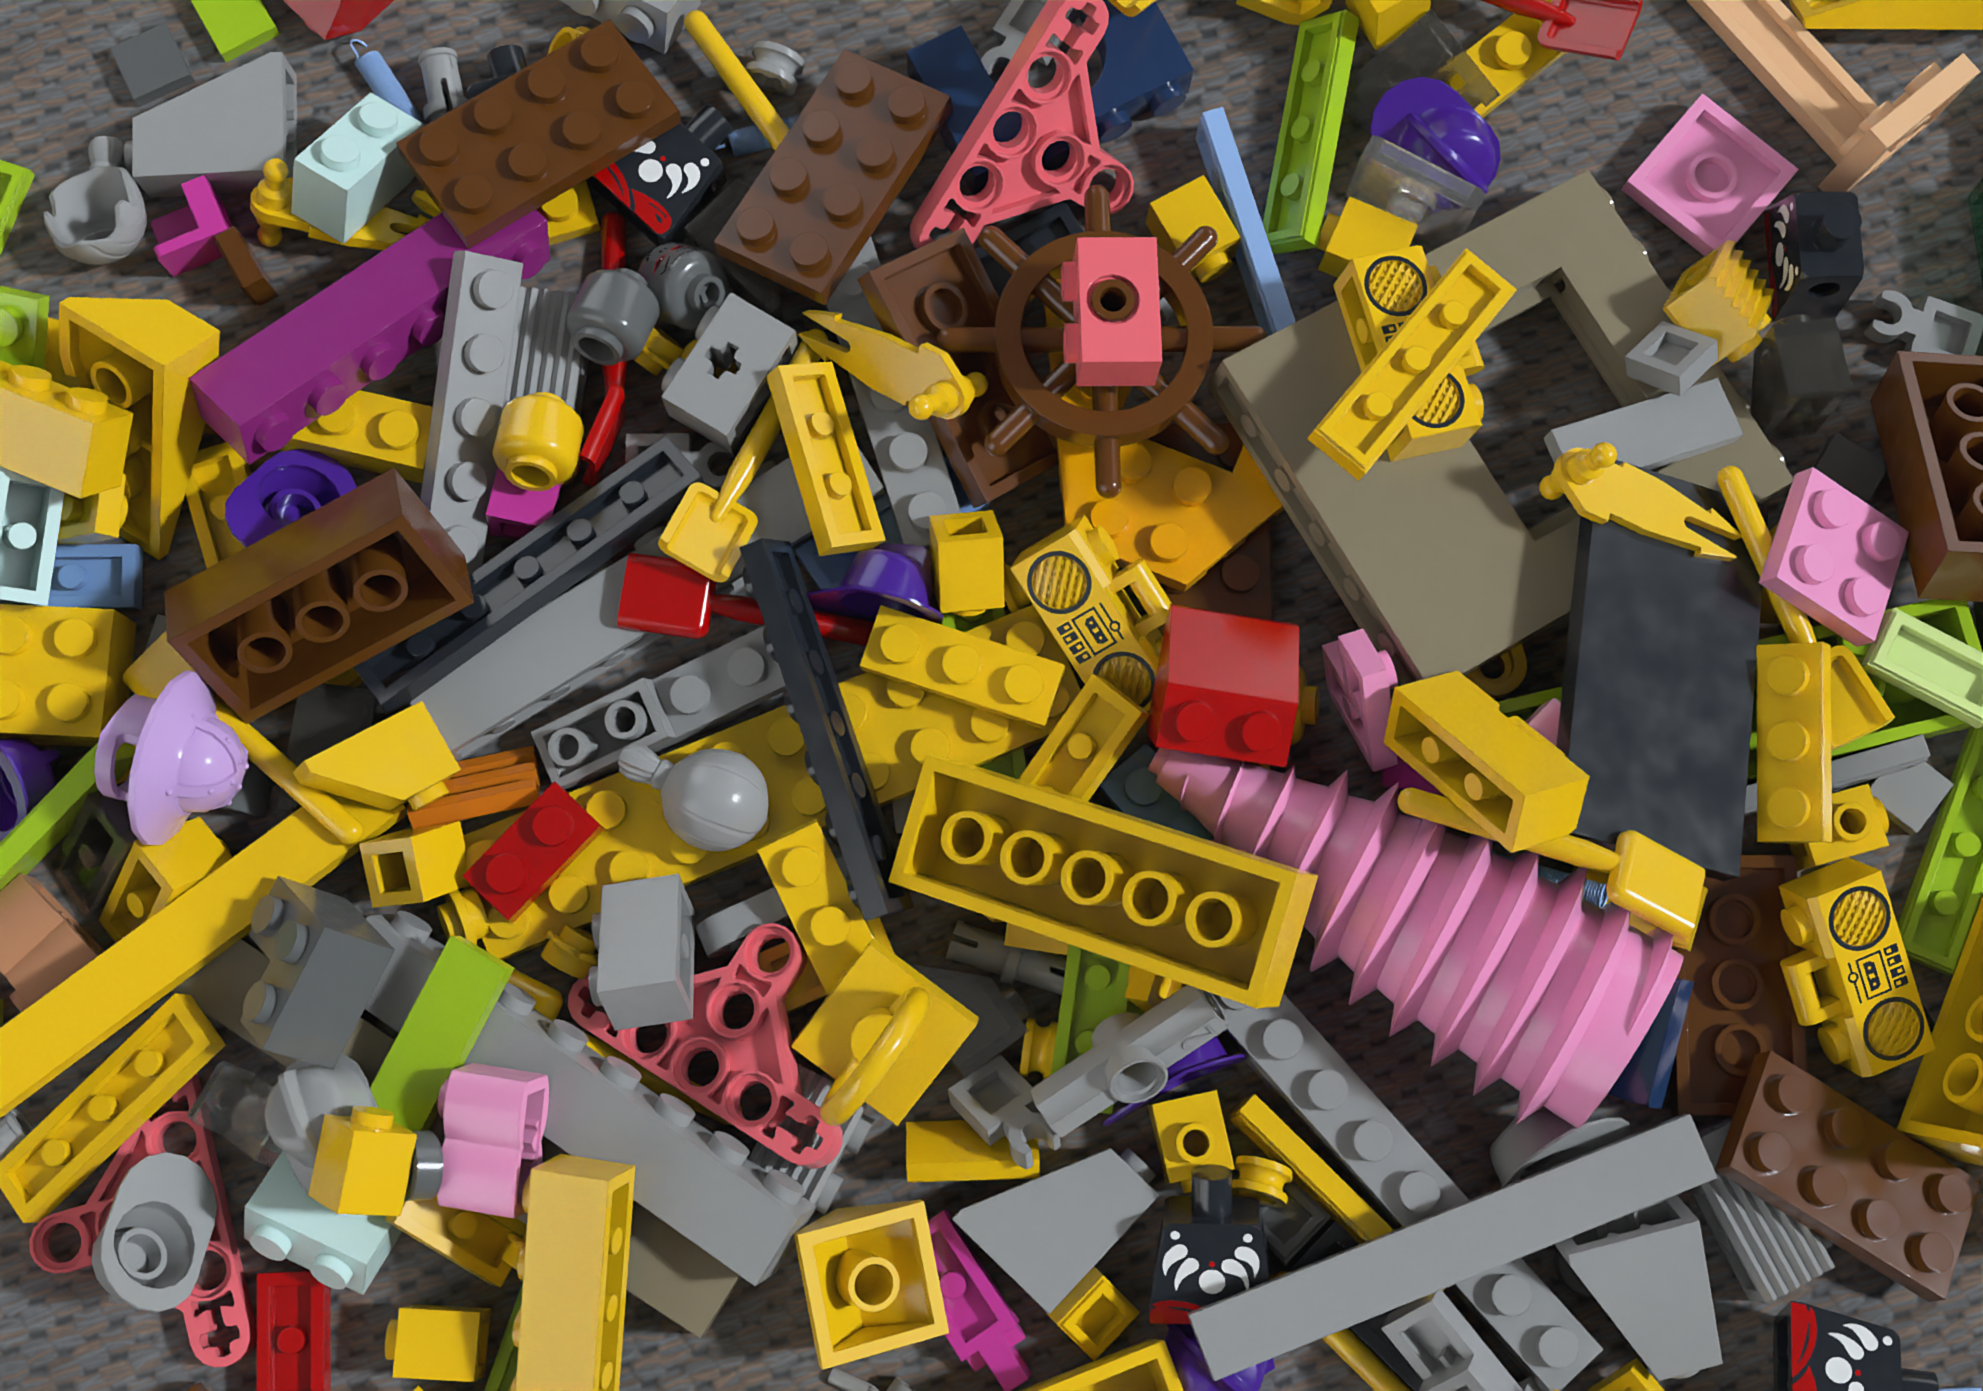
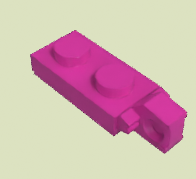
M945 1209L928 1221L949 1333L945 1334V1337L961 1361L966 1359L975 1372L988 1365L1003 1390L1012 1391L1027 1381L1032 1375V1371L1015 1346L1025 1339L1026 1336L1018 1324V1317L958 1225L952 1220L949 1211Z

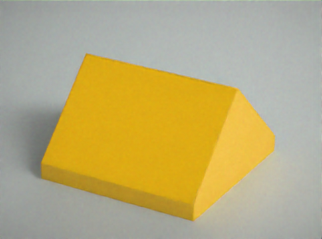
M912 1200L837 1208L794 1233L816 1354L821 1369L824 1370L949 1333L924 1201Z

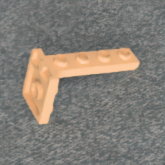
M1686 0L1837 164L1818 186L1822 192L1849 191L1868 174L1871 175L1912 138L1915 139L1981 72L1964 53L1943 70L1933 62L1904 88L1906 92L1893 103L1887 100L1878 107L1780 0Z

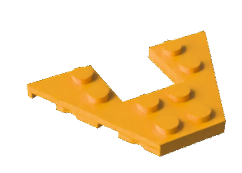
M1057 278L1056 281L1061 284V279ZM1044 305L1046 327H1064L1065 323ZM1047 353L1050 373L1064 360L1063 353ZM1075 384L1061 398L1075 406L1093 410L1092 386H1076ZM1117 386L1118 411L1124 409L1133 386ZM1057 438L1058 471L1063 500L1064 526L1085 514L1093 528L1097 526L1103 527L1113 540L1119 554V559L1115 561L1117 566L1125 568L1143 558L1159 583L1185 592L1207 573V570L1220 559L1226 558L1241 546L1246 538L1266 521L1284 510L1283 505L1245 445H1243L1232 473L1148 439L1120 446L1121 491L1116 497L1106 499L1101 497L1096 491L1094 447L1077 445Z

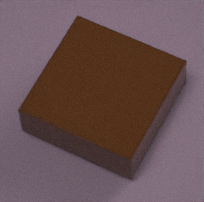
M235 226L215 236L216 241L214 242L240 288L254 305L258 304L261 306L278 297L250 245Z

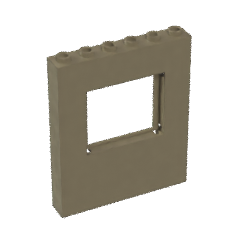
M1589 170L1425 254L1428 265L1436 266L1442 277L1467 248L1517 289L1481 334L1551 298L1622 408L1670 393L1627 377L1625 356L1662 321L1674 324L1662 309L1672 291L1665 286L1649 262L1648 254L1643 244L1632 236L1616 212L1614 202L1609 193L1598 185ZM1563 280L1566 288L1560 294L1555 284ZM1338 300L1222 360L1207 383L1208 388L1359 628L1364 629L1377 652L1382 650L1388 652L1396 671L1398 686L1456 670L1467 676L1570 616L1580 515L1573 505L1527 530L1470 440L1462 447L1395 462L1390 461L1386 449L1368 472L1358 481L1307 439L1362 373ZM1716 363L1693 385L1718 378L1744 435L1733 444L1654 468L1651 471L1721 492L1717 483L1718 472L1725 466H1736L1742 471L1756 503L1762 504L1790 485L1794 478L1786 468L1781 452L1774 445L1770 444L1752 417L1751 409L1746 399L1734 390Z

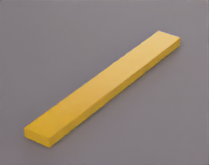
M328 793L362 824L363 835L354 844L341 842L303 807L299 808L0 1028V1118L247 935L252 928V915L256 905L262 897L269 895L278 876L310 887L357 853L360 850V843L377 838L407 815L405 806L402 804L388 811Z

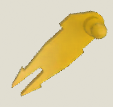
M272 158L266 161L263 166L265 178L260 180L250 197V209L256 217L258 224L261 225L257 232L258 240L267 247L278 245L282 240L280 228L287 227L309 232L308 237L349 247L385 250L406 236L397 232L411 233L430 220L420 214L418 218L383 207L343 244L291 213L293 177L287 178L289 174L288 166L279 158Z
M808 310L802 313L850 344L849 349L807 331L799 333L798 336L825 362L833 360L871 389L904 406L908 405L910 415L917 420H926L931 415L947 420L961 416L968 410L974 397L982 396L988 389V381L982 373L972 372L967 376L961 375L948 352L927 342L921 344L918 348L892 334L841 319L843 313Z
M1608 442L1597 443L1593 449L1578 447L1566 451L1557 458L1552 474L1545 476L1539 484V490L1543 497L1555 500L1564 493L1579 515L1600 525H1603L1610 519L1641 535L1695 551L1694 557L1729 562L1737 558V556L1687 528L1684 521H1687L1732 540L1741 538L1742 535L1713 508L1706 511L1662 480L1626 462L1620 465L1615 464L1617 451Z

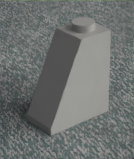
M270 52L133 117L132 141H126L124 146L126 170L150 198L185 196L181 184L202 175L206 176L219 194L252 193L260 180L265 178L263 174L264 164L272 158L283 160L289 170L287 178L293 177L294 159L298 156L297 75L283 52Z
M1106 1148L1040 1175L1038 1178H1033L962 1207L952 1217V1220L1050 1314L1159 1196L1148 1185L1156 1174L1129 1148L1120 1156L1111 1148Z
M1677 1195L1554 1244L1659 1381L1668 1378H1688L1698 1373L1699 1370L1723 1364L1700 1222Z

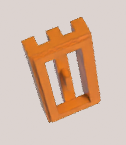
M534 745L457 761L461 770L444 782L449 793L415 812L410 804L407 805V815L412 828L417 829L530 806L541 795L540 770Z

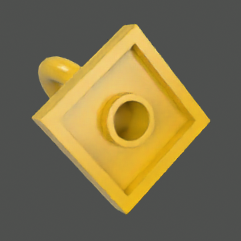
M872 938L797 1035L791 1047L835 1079L820 1108L821 1118L826 1124L839 1126L845 1123L866 1102L898 1126L977 1026L979 1017Z

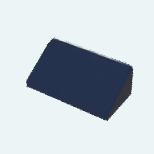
M1676 978L1652 1025L1608 1094L1645 1107L1662 1109L1694 982Z

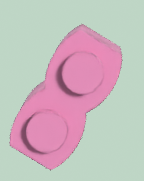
M471 1063L451 1071L450 1077L445 1080L440 1089L437 1104L438 1113L443 1118L445 1134L444 1143L441 1145L443 1176L437 1193L440 1206L508 1218H516L525 1213L522 1207V1193L525 1182L531 1174V1169L543 1163L541 1140L545 1130L549 1105V1081L547 1074Z

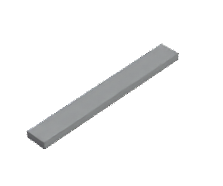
M1682 1114L1187 1313L1211 1377L1214 1381H1217L1718 1177L1691 1114Z

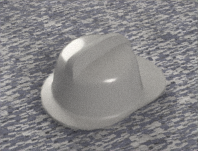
M343 1052L334 1070L297 1059L286 1068L285 1072L277 1076L278 1082L267 1099L264 1113L266 1129L274 1144L285 1152L295 1177L307 1194L309 1193L324 1114L351 1116L354 1106L378 1107L367 1078L358 1063Z
M1543 1106L1517 1125L1516 1117L1492 1143L1490 1157L1493 1168L1502 1185L1501 1187L1628 1137L1630 1134V1124L1622 1118H1604L1588 1122L1577 1128Z
M165 1152L145 1157L128 1170L118 1187L106 1223L100 1230L92 1249L93 1270L96 1279L105 1291L108 1292L109 1302L118 1305L128 1303L138 1310L157 1313L177 1307L191 1295L199 1277L201 1264L214 1229L217 1202L213 1185L203 1169L186 1156Z

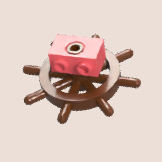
M1092 185L1084 194L1085 232L1071 234L1054 240L1030 256L997 227L988 226L981 230L978 236L981 248L1012 275L1001 295L995 326L947 327L940 330L937 334L936 344L939 349L948 353H994L997 371L1002 384L1016 407L986 436L984 446L989 454L993 456L1004 455L1034 425H1037L1047 433L1064 441L1094 447L1096 491L1101 497L1111 499L1120 493L1122 487L1120 446L1146 440L1160 433L1174 422L1207 452L1217 455L1227 449L1229 444L1227 434L1192 402L1204 381L1212 352H1239L1268 337V335L1259 326H1213L1204 293L1190 271L1216 246L1218 235L1214 228L1210 226L1197 228L1170 254L1157 245V237H1137L1111 231L1109 193L1101 185ZM1059 277H1061V284L1056 281ZM1036 296L1065 324L1064 327H1021V322L1029 304ZM1163 297L1173 309L1180 326H1161L1160 300ZM1162 352H1183L1182 365L1170 383L1159 373L1162 365ZM1024 353H1063L1064 360L1041 382L1032 371ZM1075 384L1076 386H1092L1093 410L1075 406L1061 398ZM1117 386H1135L1150 400L1139 406L1118 411Z

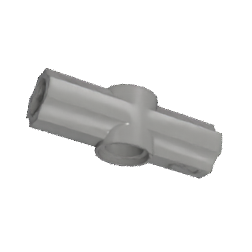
M1189 985L1184 986L1141 1016L1137 1013L1129 1012L1115 1014L1102 1021L1096 1027L1092 1034L1093 1048L1030 1090L1034 1104L1045 1118L1048 1126L1062 1138L1118 1100L1132 1104L1146 1101L1156 1096L1168 1081V1067L1230 1026L1227 1016L1212 993Z

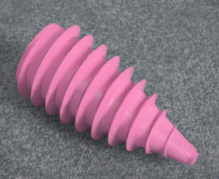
M1165 748L1158 749L1148 768V771L1158 776L1156 783L1181 804L1182 810H1188L1214 836L1213 842L1319 875L1304 922V927L1316 939L1310 971H1315L1339 957L1354 972L1349 1000L1350 1006L1377 989L1394 1004L1389 1037L1417 1020L1435 1034L1431 1067L1457 1050H1460L1475 1061L1477 1069L1473 1096L1500 1078L1520 1091L1516 1125L1544 1106L1574 1127L1579 1128L1600 1105L1632 1058L1660 1011L1681 969L1684 956L1671 949L1672 934L1659 927L1645 934L1629 924L1631 912L1614 904L1612 901L1600 908L1584 899L1587 868L1580 867L1560 882L1555 883L1538 875L1539 854L1525 851L1515 859L1510 860L1492 853L1493 840L1474 834L1466 839L1446 832V826L1398 813V782L1377 800L1371 801L1348 795V770L1331 785L1324 786L1296 778L1295 764L1285 773H1281L1241 760Z

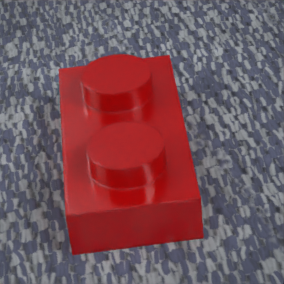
M554 781L462 876L505 919L514 923L605 828L560 784Z
M310 1270L263 1272L257 1274V1391H331L330 1287L319 1282L311 1274Z

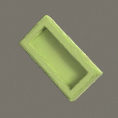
M1897 608L1887 611L1880 624L1876 640L1871 643L1861 664L1863 669L1977 729L1983 727V652Z

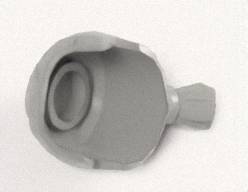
M98 136L90 141L88 147L91 163L89 170L62 182L52 190L49 195L52 215L48 211L44 212V224L56 248L66 257L89 265H107L128 256L141 242L147 224L142 194L130 173L126 169L119 167L124 156L122 141L116 137Z
M630 744L621 751L618 759L619 772L631 781L652 785V788L661 791L663 816L669 828L676 836L691 846L713 852L734 849L749 842L767 821L769 800L766 780L756 765L742 754L730 750L712 748L688 755L676 764H673L668 760H661L646 745Z

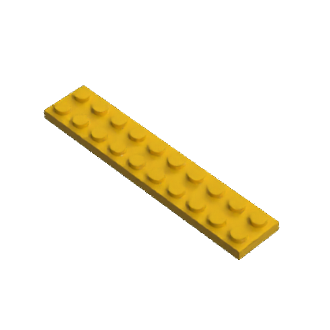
M1034 605L988 622L965 633L1065 665V671L1045 730L869 672L838 683L880 807L915 793L926 755L955 759L980 767L1010 755L1015 750L1023 747L1027 748L1048 738L1081 690L1064 651ZM781 706L658 756L661 760L665 759L676 764L688 755L714 748L730 750L742 754L751 760L766 780L769 806L766 823L749 842L734 849L716 852L702 850L689 845L676 836L669 828L663 816L661 791L652 788V785L631 781L620 772L569 792L605 829L514 923L505 919L477 891L490 927V934L482 937L487 952L503 961L547 943L549 939L545 937V933L549 929L560 934L566 923L571 925L573 929H583L590 926L593 914L601 912L602 885L679 874L684 887L760 857L757 846L809 821L817 819L822 831L826 830L825 816L828 810L820 786L812 780L807 771L804 759L807 747L799 724L791 718L786 706ZM525 811L463 835L467 852V868L469 869ZM469 885V886H466V887H463V888L466 889V888L472 887V885Z

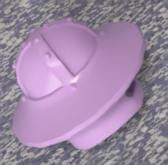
M185 670L169 681L157 699L134 694L114 714L100 734L95 755L94 774L96 785L103 796L128 801L127 807L131 830L142 844L163 845L180 831L192 812L205 813L209 810L232 804L231 799L242 789L243 776L249 768L248 750L241 744L233 728L220 721L217 717L215 691L197 672ZM123 743L136 745L130 774L125 783L117 786L114 773L117 749Z

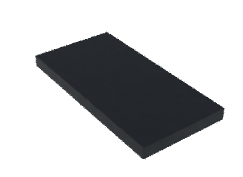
M1616 460V461H1615V464H1617V465H1620V464L1623 463L1622 461H1619V460ZM1632 465L1662 480L1706 511L1713 508L1739 532L1722 492ZM1756 503L1767 526L1769 507ZM1580 515L1556 747L1565 754L1566 758L1588 774L1590 778L1577 828L1569 835L1588 840L1614 852L1619 834L1627 830H1634L1705 869V877L1723 882L1738 878L1740 875L1757 663L1756 645H1758L1763 588V585L1759 583L1760 576L1742 537L1732 540L1684 521L1687 528L1737 556L1736 559L1730 562L1694 557L1695 551L1641 535L1610 519L1608 522L1600 525Z

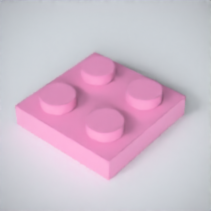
M1702 93L1627 180L1621 190L1703 256H1706L1727 240L1736 241L1737 243L1799 169Z
M1814 467L1796 473L1759 583L1856 647L1875 642L1909 532Z

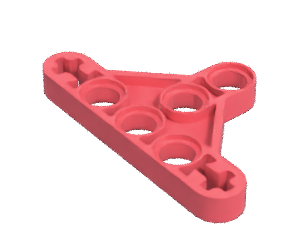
M1047 0L916 212L910 225V238L916 249L934 241L929 236L934 227L939 229L948 227L952 233L964 228L973 244L984 225L1067 199H1071L1084 207V194L1089 188L1092 178L1098 172L1105 169H1112L1116 174L1115 186L1109 193L1110 215L1122 210L1130 201L1134 190V180L1131 172L1114 156L1101 149L1099 145L1087 69V61L1104 36L1108 26L1109 13L1103 0ZM1071 7L1082 10L1087 15L1086 21L1082 26L1074 23L1071 24L1065 18ZM1052 34L1070 46L1066 54L1054 44L1048 42ZM1044 56L1053 57L1056 63V72L1053 79L1043 87H1030L1028 71L1033 62ZM1015 111L1020 113L1022 127L1017 136L1008 142L995 141L993 128L998 118L1007 112ZM1056 141L1068 142L1070 154L1067 162L1057 170H1045L1042 166V156L1045 149ZM974 166L986 167L988 170V182L985 188L976 195L966 196L961 194L960 180L962 175ZM951 198L963 210L968 211L964 217L957 210L952 211L946 205Z
M768 923L754 928L744 939L728 966L694 975L693 1019L665 1023L667 1028L665 1042L658 1050L652 1053H643L639 1049L637 1033L640 1027L615 1031L607 1014L600 1011L595 1012L596 1008L594 1005L588 1002L591 995L588 979L589 973L584 980L578 979L572 985L568 995V1009L571 1017L581 1027L787 1161L807 1169H818L830 1164L839 1154L843 1143L842 1129L840 1125L830 1126L826 1124L820 1115L821 1107L803 1096L795 1050L791 1047L793 1040L785 1000L803 973L807 963V952L800 938L785 926ZM773 938L785 939L790 947V957L787 964L776 972H764L759 964V953L762 946ZM736 995H749L754 1003L752 1020L740 1029H729L723 1018L726 1003ZM702 1051H712L716 1054L719 1061L718 1073L711 1083L695 1087L688 1076L690 1061L696 1054ZM755 1084H764L772 1096L771 1107L764 1117L756 1121H748L740 1110L742 1095L749 1087ZM793 1101L794 1106L789 1109L790 1102ZM786 1115L808 1127H813L818 1120L820 1121L817 1125L816 1133L823 1140L817 1150L806 1146L799 1153L803 1141L792 1132L780 1127ZM776 1130L775 1136L772 1138L771 1133Z
M197 1072L172 1096L173 1102L181 1103L188 1100L189 1111L167 1112L157 1118L154 1113L120 1146L87 1203L53 1213L43 1218L34 1227L29 1241L31 1256L42 1270L55 1274L91 1267L93 1244L106 1223L118 1187L128 1170L145 1157L165 1153L163 1138L168 1128L177 1122L188 1123L196 1133L197 1143L194 1151L187 1158L203 1169L213 1185L217 1202L214 1229L206 1251L217 1252L223 1257L226 1263V1275L224 1281L212 1290L202 1288L196 1283L191 1295L175 1308L183 1312L190 1346L194 1355L203 1364L216 1368L236 1364L249 1355L257 1339V1326ZM62 1223L73 1225L81 1236L80 1250L68 1262L57 1260L49 1249L51 1232ZM232 1292L234 1305L220 1306L224 1324L226 1326L237 1325L240 1331V1338L230 1342L231 1354L225 1355L221 1345L210 1346L208 1342V1333L214 1332L218 1327L215 1309L200 1313L198 1301L220 1299Z

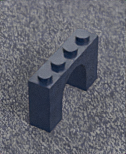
M1103 0L1109 13L1108 26L1096 47L1101 58L1103 70L1099 79L1091 88L1098 139L1101 143H1106L1120 137L1131 128V120L1149 111H1152L1154 116H1162L1175 110L1185 101V94L1189 92L1194 69L1156 2L1137 16L1128 17L1108 0ZM1078 10L1079 18L1084 23L1087 15L1082 10ZM962 25L906 51L907 75L909 78L951 96L953 112L939 131L951 155L995 86ZM1015 111L1007 112L998 118L993 128L995 141L1008 142L1017 136L1022 127L1020 113ZM1056 141L1045 149L1042 156V164L1045 165L1046 169L1057 168L1067 162L1070 154L1068 142ZM974 166L962 175L973 195L981 192L988 182V170L983 166Z

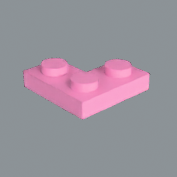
M1364 629L1338 636L1337 641L1322 645L1326 683L1330 696L1372 771L1376 772L1397 765V754L1383 743L1392 702L1390 690L1398 686L1393 662L1386 650L1376 651Z

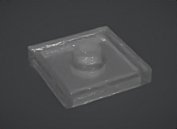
M1372 135L1360 158L1343 200L1347 201L1350 196L1415 223L1418 227L1414 236L1439 248L1465 233L1486 193L1483 192V189L1377 135Z

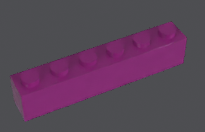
M534 210L468 249L441 212L191 376L189 380L200 417L249 465L266 453L281 449L301 429L321 416L332 414L351 395L372 381L385 378L401 361L423 346L433 345L442 338L454 251H469L523 263L521 280L529 279L535 276L551 260L547 219L537 210Z

